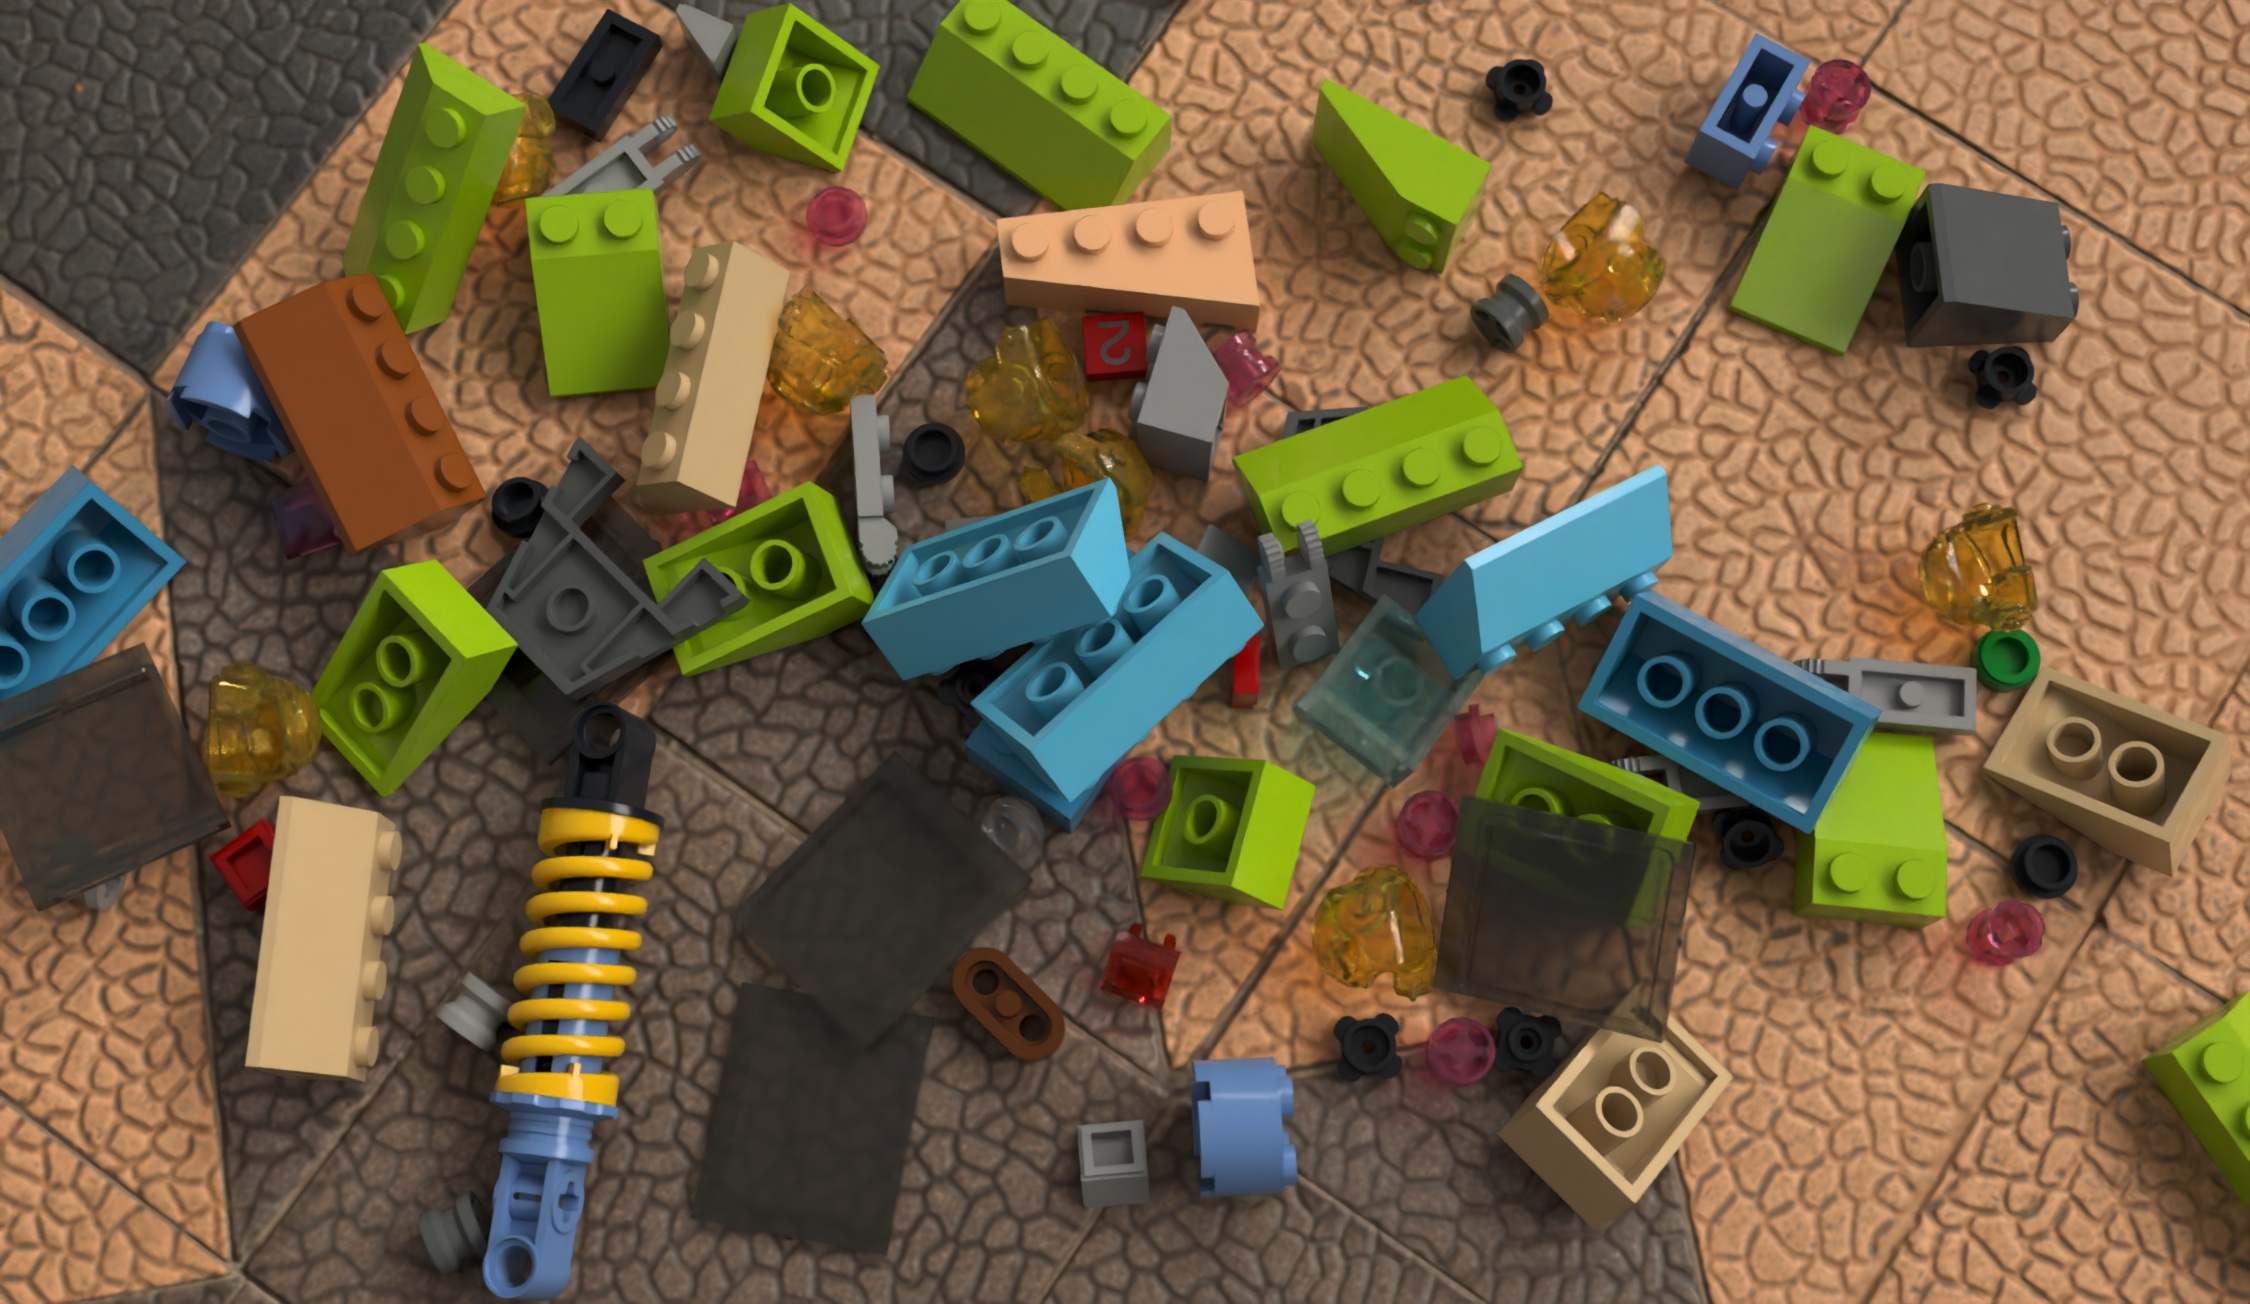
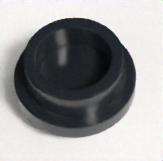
M928 423L919 426L909 434L903 446V460L906 469L913 478L924 484L940 485L949 482L960 473L965 462L966 453L962 438L953 428L945 424Z
M515 477L505 481L496 489L492 497V519L494 524L504 535L511 538L532 536L545 511L541 504L549 490L544 484L526 477Z
M2040 834L2031 836L2016 846L2010 859V871L2015 884L2022 892L2036 899L2050 900L2062 896L2072 888L2077 878L2078 864L2074 852L2064 841L2055 836Z

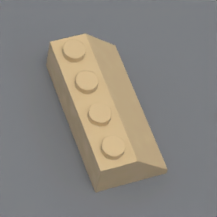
M735 241L693 249L691 259L684 271V289L677 317L670 329L671 343L663 376L655 392L656 405L648 437L642 446V463L636 484L646 512L655 516L736 508L790 271Z
M280 796L246 1053V1067L287 1079L365 1082L367 1067H372L375 1064L379 1049V1033L376 1027H372L375 1000L380 1001L383 998L387 981L385 962L380 961L382 936L389 935L394 921V901L392 896H387L390 870H397L402 853L401 835L398 831H395L396 824L379 812L294 796Z

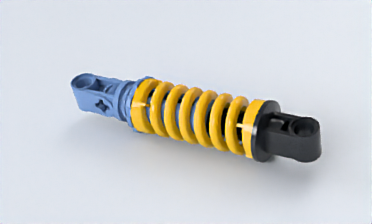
M606 701L596 702L587 706L575 721L564 797L545 798L540 801L539 805L541 820L537 844L539 849L551 858L538 862L532 868L531 878L533 884L546 893L529 899L526 903L525 912L530 921L542 928L528 931L520 938L519 947L521 953L528 959L536 962V964L521 967L514 973L513 979L515 988L522 994L531 997V999L519 1001L508 1009L507 1018L509 1024L525 1034L510 1038L502 1044L501 1055L512 1066L500 1065L495 1090L490 1092L489 1102L510 1112V1123L507 1126L508 1135H506V1138H500L498 1152L503 1154L500 1176L493 1193V1217L487 1252L483 1261V1277L487 1287L495 1295L502 1298L546 1301L558 1296L565 1289L571 1275V1260L577 1223L584 1204L583 1185L586 1167L588 1164H593L595 1150L590 1149L591 1146H589V1142L592 1141L591 1130L594 1128V1122L617 1119L619 1109L616 1108V1100L620 1080L615 1073L602 1070L604 1056L618 1057L625 1050L626 1043L624 1039L607 1034L609 1020L624 1021L630 1016V1004L626 1001L613 999L615 985L629 986L636 981V970L631 966L620 965L619 958L621 949L638 950L642 944V936L637 931L619 929L614 926L616 914L641 916L647 911L648 903L644 897L620 893L622 879L646 882L653 875V867L649 862L625 859L628 844H635L636 854L654 856L659 832L664 830L665 818L644 809L652 758L656 748L654 729L644 719ZM620 728L617 742L610 747L612 735ZM515 1193H519V1200L514 1198ZM537 1196H542L540 1202H536ZM559 1198L563 1199L562 1205H559ZM530 1254L532 1260V1270L529 1278L525 1282L523 1277V1265L526 1258Z

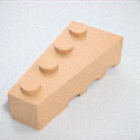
M1243 190L996 219L1006 305L1086 313L1087 309L1119 314L1143 312L1144 316L1169 318L1172 306H1176L1186 310L1195 326L1204 327L1205 323L1235 326L1234 331L1257 332L1260 302Z

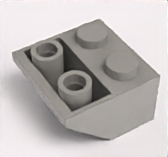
M1172 306L1166 327L1155 324L1146 353V361L1149 362L1145 383H1137L1129 409L1128 419L1132 421L1128 440L1137 442L1136 463L1208 482L1225 426L1229 382L1186 310Z

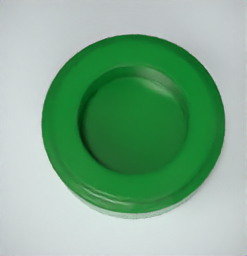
M2000 626L1988 631L1977 640L1970 654L1971 668L1977 669V680L1986 688L2002 693L2016 691L2030 682L2036 676L2041 662L2040 651L2034 639L2025 631L2012 626Z

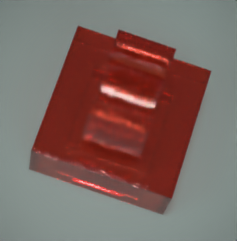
M1135 922L1130 926L1127 933L1118 930L1110 951L1100 989L1162 1011L1181 952L1175 950L1176 938L1174 935L1167 933L1163 945L1140 938L1143 925Z

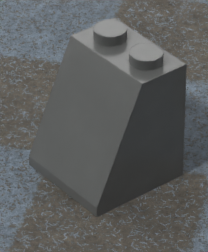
M1943 183L1928 184L1912 206L1895 244L1907 348L2054 341L2075 319L2079 308L2078 289L2075 283L2069 282L2066 262L2071 248L2070 232L2066 225H2061L2058 203Z

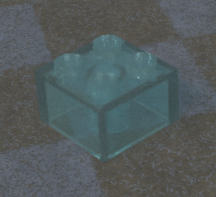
M1383 594L1363 616L1292 710L1394 789L1417 769L1484 676L1478 669L1455 681L1415 618L1387 595Z

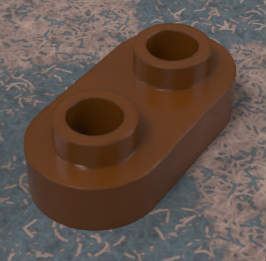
M982 947L971 950L961 957L952 975L953 990L960 1004L1015 1058L1025 1062H1039L1054 1055L1062 1045L1065 1037L1064 1017L1057 1004L1002 951ZM984 972H991L999 979L997 989L989 995H982L974 989L976 977ZM1028 1018H1038L1045 1024L1044 1035L1036 1041H1028L1020 1034V1027Z

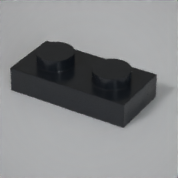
M607 9L544 106L549 116L601 143L662 49L663 44L660 36Z

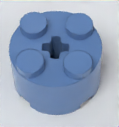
M208 322L203 333L197 336L165 402L166 411L173 420L186 430H189L192 421L210 430L206 442L227 452L266 462H272L277 451L282 460L287 458L293 445L234 329L221 322Z
M1273 1057L1192 1061L1191 1070L1195 1081H1191L1194 1156H1200L1201 1175H1196L1199 1198L1281 1194L1283 1186L1297 1185L1294 1144H1289L1288 1131H1283L1282 1118L1294 1117L1291 1076H1286L1285 1065H1276Z

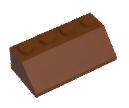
M373 272L321 282L239 320L232 326L349 556L445 528L487 498Z

